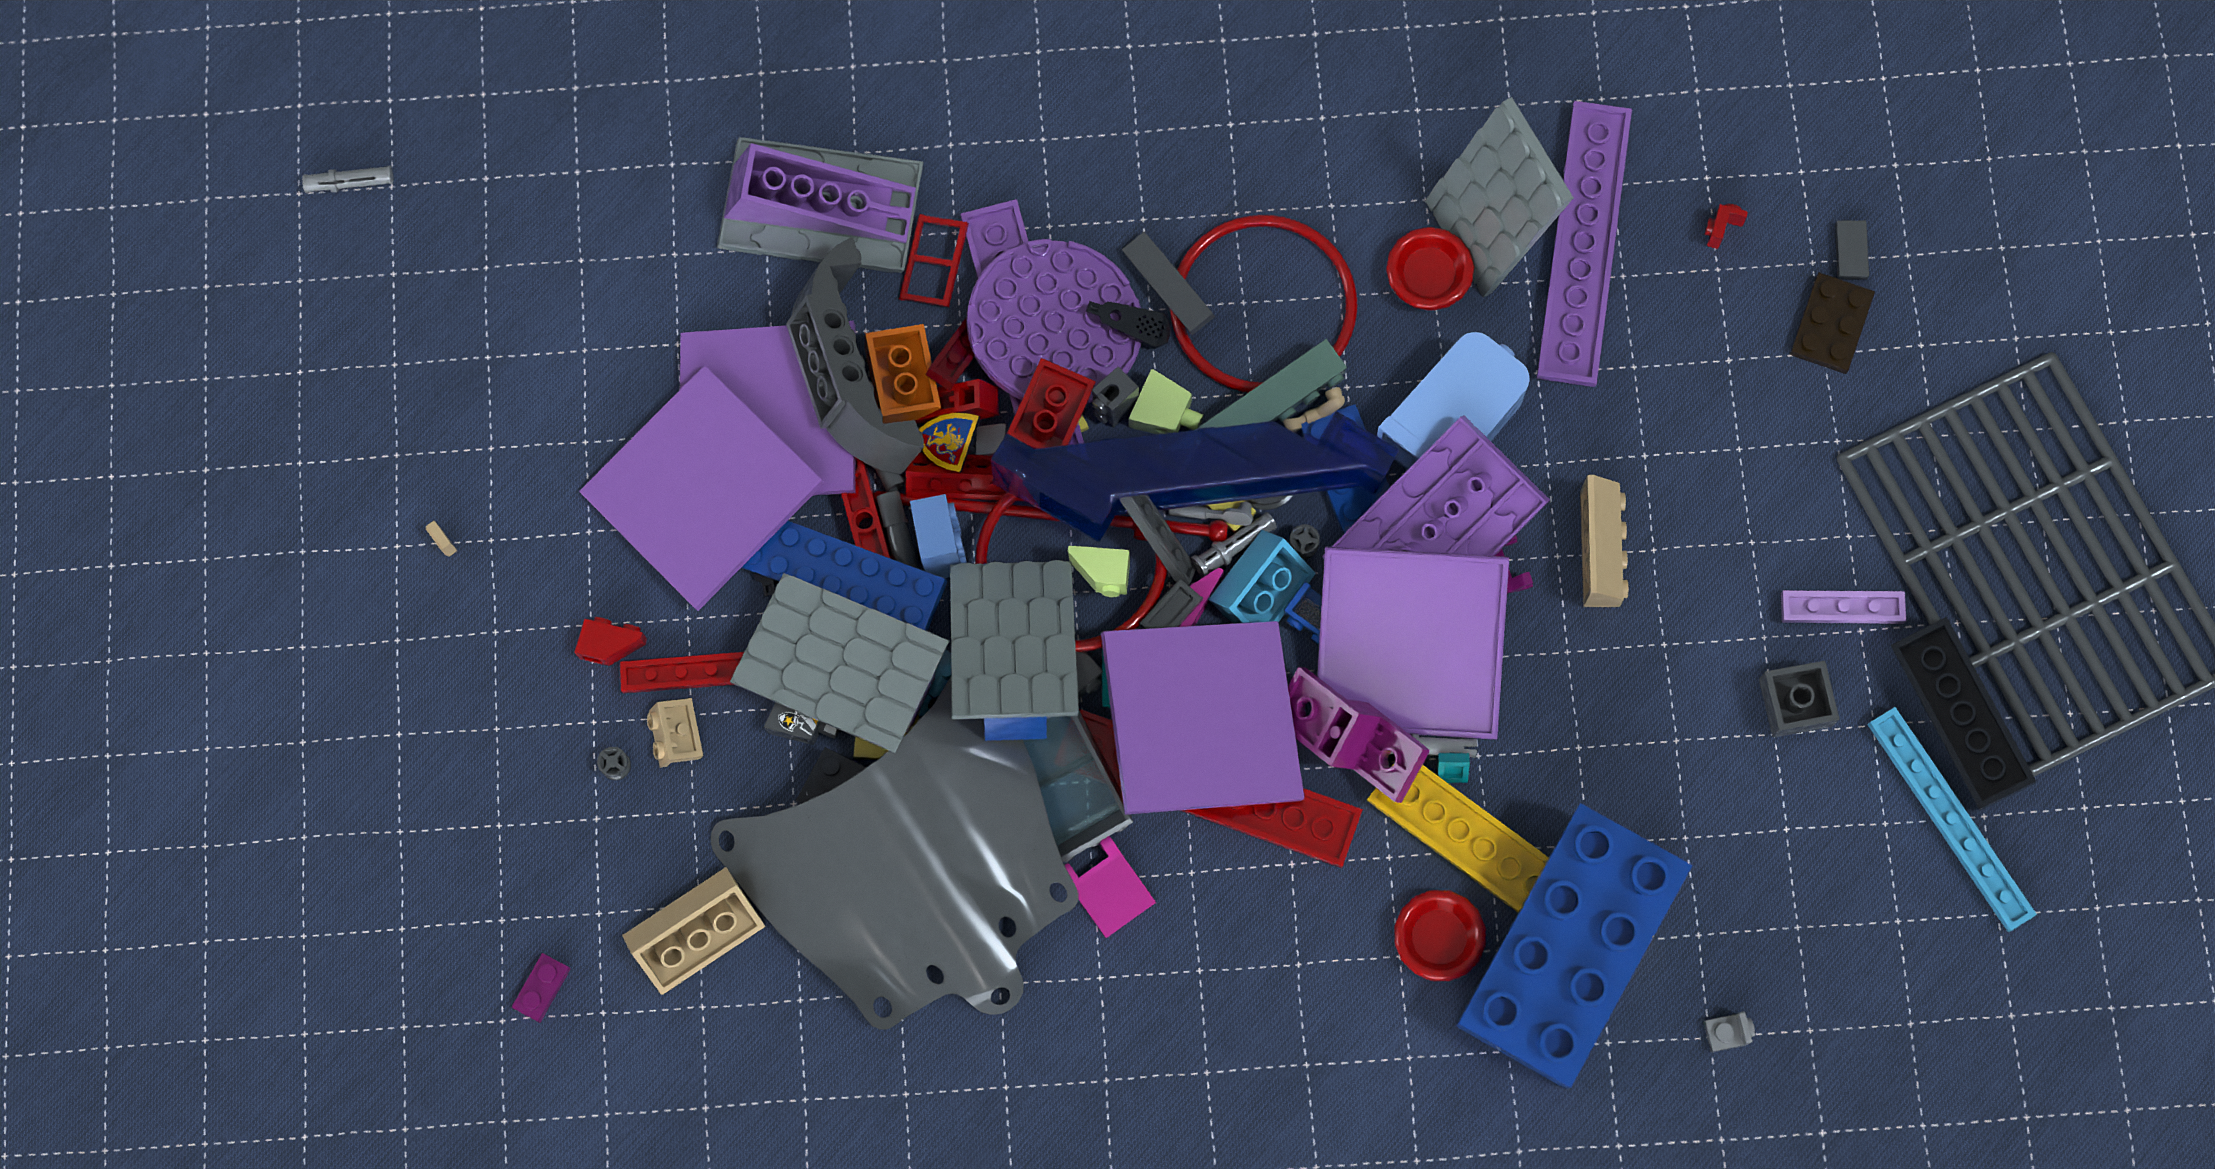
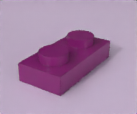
M542 953L511 1008L541 1023L571 968Z

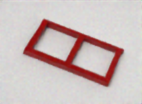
M919 214L899 300L949 307L969 225L968 222ZM924 223L960 228L953 260L917 255ZM915 261L951 267L943 299L907 294Z

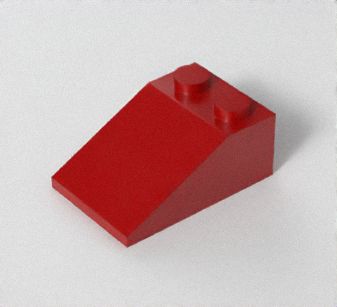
M1041 358L1006 434L1003 447L1058 470L1096 381Z

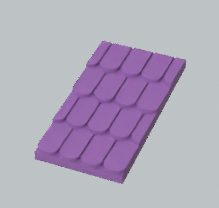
M1463 415L1332 547L1495 556L1550 499Z

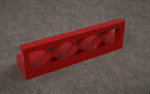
M919 453L906 468V497H933L946 494L947 498L1000 500L1008 491L1026 480L1027 459L1026 457L967 455L962 473L942 468L932 462L925 453ZM914 463H924L928 465L918 466L914 465ZM977 466H987L986 468H977ZM1007 467H1020V470L1007 469ZM1025 494L1016 501H1025Z

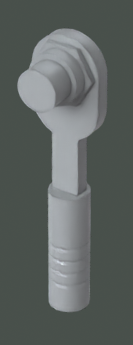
M1245 501L1241 502L1237 509L1227 508L1224 511L1171 504L1169 508V515L1221 519L1233 525L1247 526L1253 520L1251 514L1252 505Z

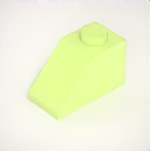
M1068 546L1069 561H1071L1075 569L1097 593L1107 597H1118L1120 594L1127 595L1130 568L1129 550Z

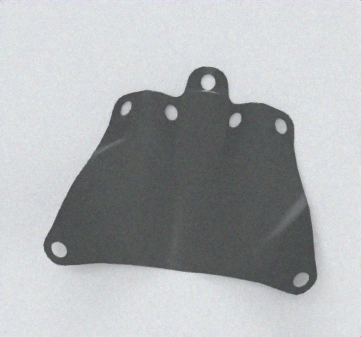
M952 675L934 705L903 737L896 753L886 752L880 759L833 790L800 805L765 816L725 819L719 821L711 832L713 852L722 864L727 867L732 876L773 927L800 953L825 973L855 1003L866 1020L873 1027L880 1030L894 1027L905 1017L947 994L960 995L982 1013L994 1015L1009 1011L1019 1002L1024 988L1022 976L1016 965L1018 949L1059 916L1072 910L1078 902V890L1062 862L1051 831L1036 772L1023 740L985 741L984 718L952 719ZM723 831H729L734 836L735 845L729 852L724 851L719 844V836ZM1057 882L1065 887L1067 899L1064 902H1057L1051 897L1049 888L1052 883ZM1009 917L1015 922L1016 933L1014 936L1005 937L1001 934L998 925L1001 918ZM929 965H935L942 970L944 981L941 984H935L927 977L926 969ZM1001 987L1007 988L1010 992L1008 1002L1003 1005L994 1004L991 1001L992 992ZM884 997L891 1003L892 1012L889 1017L882 1018L875 1013L873 1004L877 998Z

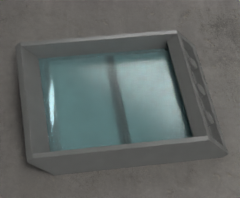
M1079 709L1078 716H1048L1047 739L1023 740L1036 772L1051 831L1062 862L1070 861L1076 854L1089 847L1098 845L1101 840L1115 832L1123 831L1129 824L1133 823L1132 815L1125 814L1122 791Z

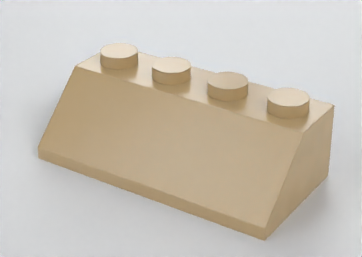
M1587 475L1580 490L1583 607H1620L1624 598H1628V580H1623V569H1627L1628 557L1627 551H1622V540H1626L1627 526L1626 522H1621V511H1625L1626 496L1625 493H1620V483L1596 475Z
M725 867L622 936L633 957L660 994L663 995L763 929L765 925L732 874Z

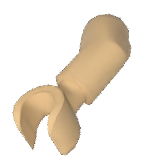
M1340 387L1326 391L1325 395L1328 401L1319 407L1307 410L1299 418L1286 419L1284 421L1285 428L1290 432H1297L1301 430L1302 423L1307 422L1309 424L1337 411L1345 402Z

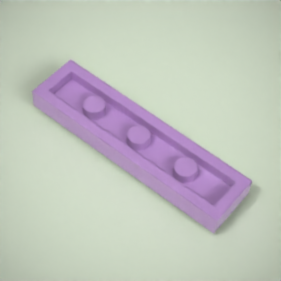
M1783 590L1781 592L1782 623L1904 624L1906 622L1905 591Z

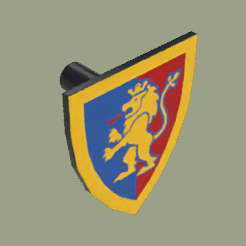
M950 413L928 421L918 429L923 435L924 448L922 450L925 455L942 468L962 473L967 455H975L976 453L975 446L971 444L980 416L967 413Z

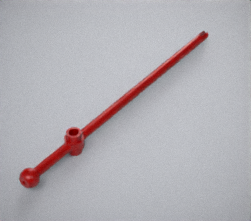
M876 491L874 493L875 501L877 502V496L887 492ZM900 493L902 504L905 506H911L910 501L928 498L906 497V494ZM947 498L948 503L954 502L956 511L989 514L996 505V503ZM1011 505L1003 514V516L1131 528L1134 530L1133 538L1147 541L1130 516ZM1165 520L1173 533L1209 536L1212 542H1223L1227 539L1228 524L1222 520H1214L1210 525Z

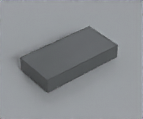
M1836 221L1837 279L1867 280L1869 277L1866 221Z
M1179 579L1140 622V626L1144 629L1179 627L1203 601V598L1184 581Z

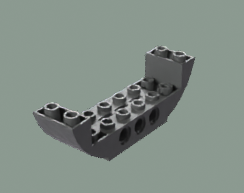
M849 238L837 244L825 255L798 294L792 316L786 323L820 429L826 428L844 449L864 463L883 471L902 474L924 448V439L922 433L918 430L915 420L886 424L882 422V412L877 407L873 385L867 378L865 362L859 354L856 345V335L854 330L851 329L847 318V308L842 303L839 295L861 265V253L856 248L854 239Z

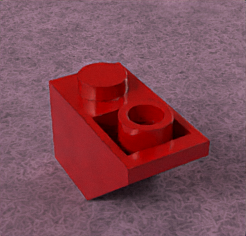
M595 617L594 621L584 619L574 653L581 660L610 666L645 646L647 638L640 632L641 628L634 625L623 624V627L611 625L612 621L601 617Z

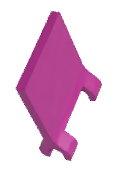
M1110 836L1099 843L1108 857L1082 876L1078 877L1069 863L1064 865L1078 890V900L1105 938L1156 903Z

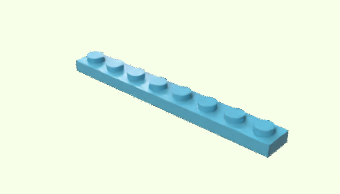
M1896 707L1871 721L1868 727L2007 932L2014 930L2036 916L2037 914Z

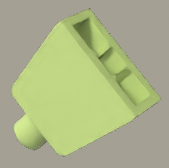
M1151 369L1130 414L1129 427L1176 438L1181 425L1195 430L1200 426L1204 415L1189 409L1192 403V394Z

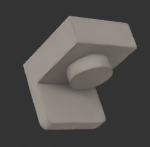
M1745 1011L1703 1022L1711 1053L1752 1043V1037L1755 1036L1753 1021L1751 1018L1746 1017Z

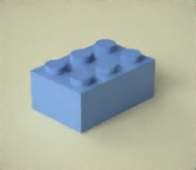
M946 494L910 501L920 557L925 572L942 578L950 577L951 564L967 563L954 502L948 503Z

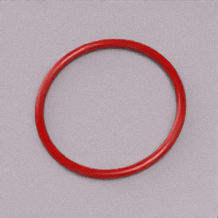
M1245 216L1213 228L1195 242L1185 254L1177 271L1186 280L1187 274L1198 256L1210 244L1234 231L1250 227H1275L1292 231L1307 238L1330 258L1342 280L1346 311L1341 332L1333 349L1340 357L1347 347L1353 334L1357 317L1355 283L1343 256L1326 237L1315 229L1296 220L1281 216ZM1170 309L1173 330L1180 346L1191 362L1205 375L1226 387L1249 393L1263 383L1235 378L1210 364L1194 347L1185 326Z
M1083 469L1049 471L1021 482L996 503L984 521L976 545L975 564H987L988 546L997 522L1016 500L1031 490L1054 482L1083 481L1106 487L1121 496L1125 484L1108 475ZM1156 553L1153 582L1144 602L1127 621L1112 631L1136 629L1156 605L1167 575V569ZM1101 635L1089 639L1075 640L1076 652L1102 648Z

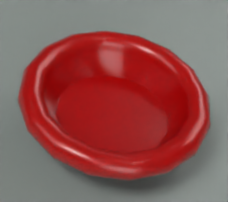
M1434 227L1415 229L1399 238L1389 252L1386 266L1389 284L1399 299L1413 308L1428 311L1448 308L1462 299L1472 285L1475 269L1471 252L1461 238L1448 230Z
M1429 890L1414 896L1401 909L1394 925V944L1401 961L1414 974L1430 981H1451L1466 975L1479 963L1486 947V926L1479 910L1466 897L1450 890Z

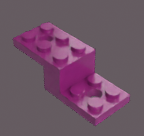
M1298 667L1288 685L1295 738L1331 767L1355 770L1392 801L1402 803L1430 750L1370 703L1345 699L1307 668ZM1310 701L1312 711L1307 717L1305 706ZM1391 752H1393L1395 755V763L1390 768L1388 763V756Z

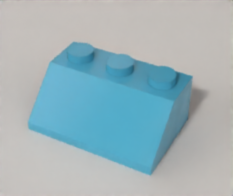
M1261 530L1208 600L1224 617L1234 624L1279 622L1285 614V608L1305 581L1309 583L1316 573L1284 538Z

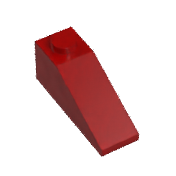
M981 379L956 383L950 391L943 386L938 387L941 409L915 421L916 424H923L941 415L950 413H967L980 416V419L999 416L998 387Z

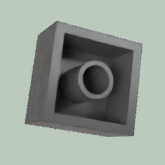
M1825 661L1765 671L1759 678L1773 738L1833 727L1840 720Z

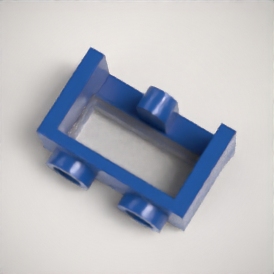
M1305 581L1284 610L1285 614L1289 616L1286 622L1298 631H1301L1303 627L1313 634L1310 639L1319 645L1322 596L1311 589V585Z

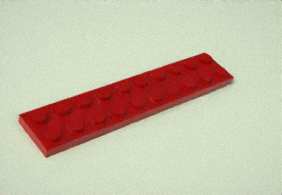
M1079 709L1121 789L1113 721ZM1072 717L1054 765L1060 768H1064L1090 753ZM1095 760L1074 772L1107 784ZM1303 788L1304 799L1302 801L1180 811L1342 868L1363 809Z

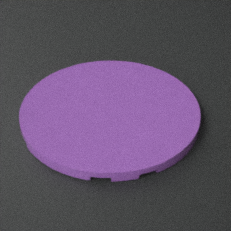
M1051 239L1028 241L1026 244L1013 249L1010 248L997 256L977 279L967 309L968 338L975 358L988 377L1004 391L1020 400L1023 399L1041 358L1096 381L1095 386H1097L1116 367H1119L1127 375L1139 353L1141 343L1127 337L1126 334L1102 324L1098 315L1086 312L1088 303L1092 301L1103 305L1109 301L1141 308L1139 300L1136 298L1129 285L1130 282L1123 272L1112 261L1096 250L1073 241H1051ZM1116 313L1110 314L1114 321H1119V316ZM1091 393V395H1090L1089 400H1088L1087 403H1090V402L1093 401V399H1092V393Z

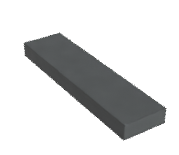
M1145 231L1122 249L1127 258L1191 335L1215 318L1212 311Z
M1134 478L1126 481L1119 500L1174 581L1177 582L1181 579L1190 586L1196 570L1194 563L1138 480Z

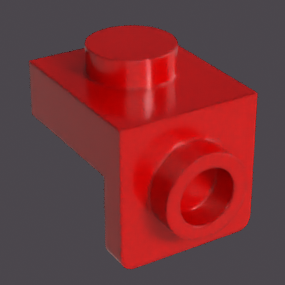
M1720 204L1714 219L1709 218L1704 235L1709 236L1707 246L1718 249L1723 240L1727 223L1742 227L1748 212L1735 204Z

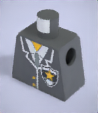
M776 702L764 725L767 733L810 745L816 743L820 733L835 739L840 731L835 727Z

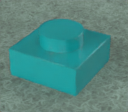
M1438 753L1437 775L1447 783H1468L1469 753Z

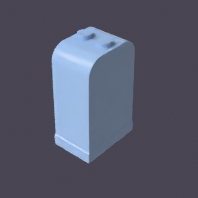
M1471 332L1465 334L1392 415L1382 422L1378 428L1375 445L1408 470L1463 415L1492 441L1521 406L1529 385L1528 370L1523 363L1514 357V352L1508 346L1497 344L1483 333Z

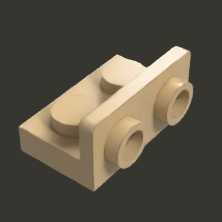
M692 698L657 702L647 714V724L649 730H653L655 741L653 743V754L655 759H658L660 768L667 767L670 763L701 759L703 752Z

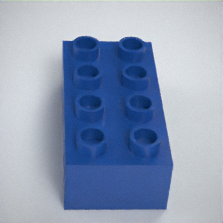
M1580 803L1459 1018L1456 1027L1565 1089L1571 1088L1693 865Z

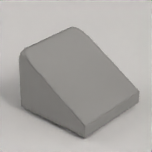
M1006 424L977 427L976 455L1006 456V448L1003 447L1007 434Z

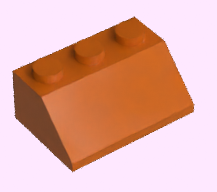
M924 324L865 333L864 347L874 389V397L877 407L882 412L883 424L918 420L941 409L936 382L925 375L932 361Z

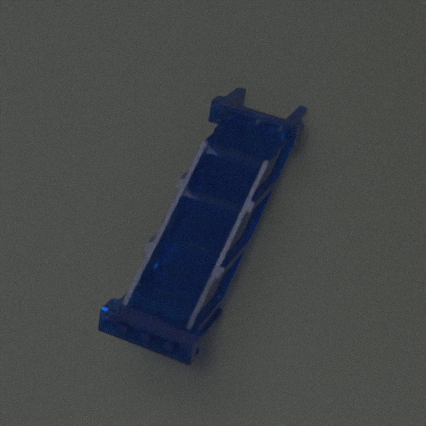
M1335 411L1320 440L1308 433L1301 437L1274 421L1218 428H1198V430L1124 439H1104L1098 442L1033 449L1006 433L991 458L994 485L1017 498L1025 500L1096 542H1100L1115 516L1129 514L1119 500L1122 497L1148 495L1157 510L1160 511L1355 487L1375 495L1399 449L1359 427L1350 418Z

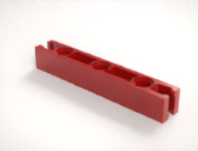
M855 457V464L858 465L855 471V493H841L855 546L892 559L866 463ZM863 519H873V523L869 528H859V524Z

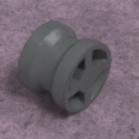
M1301 524L1292 530L1289 545L1302 559H1308L1316 554L1319 548L1320 536L1313 526Z
M618 747L605 748L597 758L599 770L610 780L618 781L624 779L631 770L630 758Z

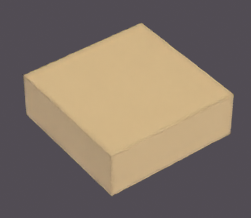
M435 521L426 526L427 532L446 556L450 557L457 552V549Z

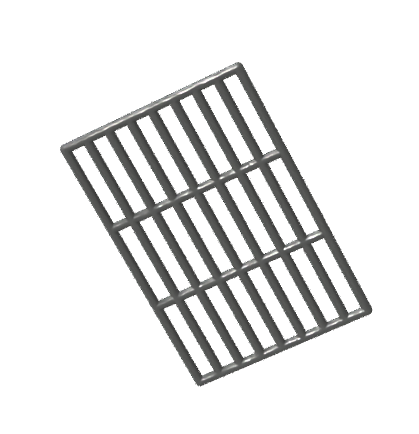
M2054 352L2047 353L1838 454L1836 459L1926 620L1931 625L1941 619L1910 566L1926 558L1979 652L1969 657L1974 668L1986 664L2040 759L2029 765L2034 777L2215 688V674L2211 675L2157 584L2156 579L2171 573L2214 648L2215 623ZM2048 366L2050 367L2102 455V459L2090 465L2087 464L2034 374L2035 372ZM2024 379L2077 471L2063 478L2060 476L2008 385ZM1996 391L1998 392L2050 484L2038 490L2034 489L1982 398ZM1969 404L1973 406L2024 497L2011 503L2008 502L1957 414V410ZM1944 416L1998 508L1985 516L1980 512L1930 423ZM1917 429L1923 435L1972 521L1956 529L1904 438L1905 435ZM1892 441L1945 532V535L1931 542L1878 451V448ZM1867 454L1919 548L1903 554L1851 461ZM2110 469L2162 557L2163 563L2151 569L2147 567L2094 475ZM2082 481L2084 482L2138 574L2137 576L2122 582L2068 488ZM2055 494L2058 495L2110 584V589L2098 595L2095 594L2045 508L2043 500ZM2029 507L2032 508L2082 594L2084 602L2071 608L2068 606L2016 513ZM2002 520L2006 521L2059 614L2045 621L2042 620L1992 533L1990 526ZM1977 532L2032 627L2018 634L2015 632L1963 539ZM1948 546H1953L2006 640L1992 647L1989 646L1936 552ZM2145 586L2200 680L2199 682L2184 688L2129 594L2130 592ZM2118 598L2170 687L2172 695L2160 701L2156 699L2103 605ZM2089 612L2093 613L2144 701L2146 708L2131 715L2076 620L2077 618ZM2064 624L2120 721L2106 728L2103 726L2050 631ZM2036 638L2040 639L2094 734L2079 741L2077 740L2023 646L2024 644ZM2011 650L2067 746L2053 754L2047 748L1997 660V657Z

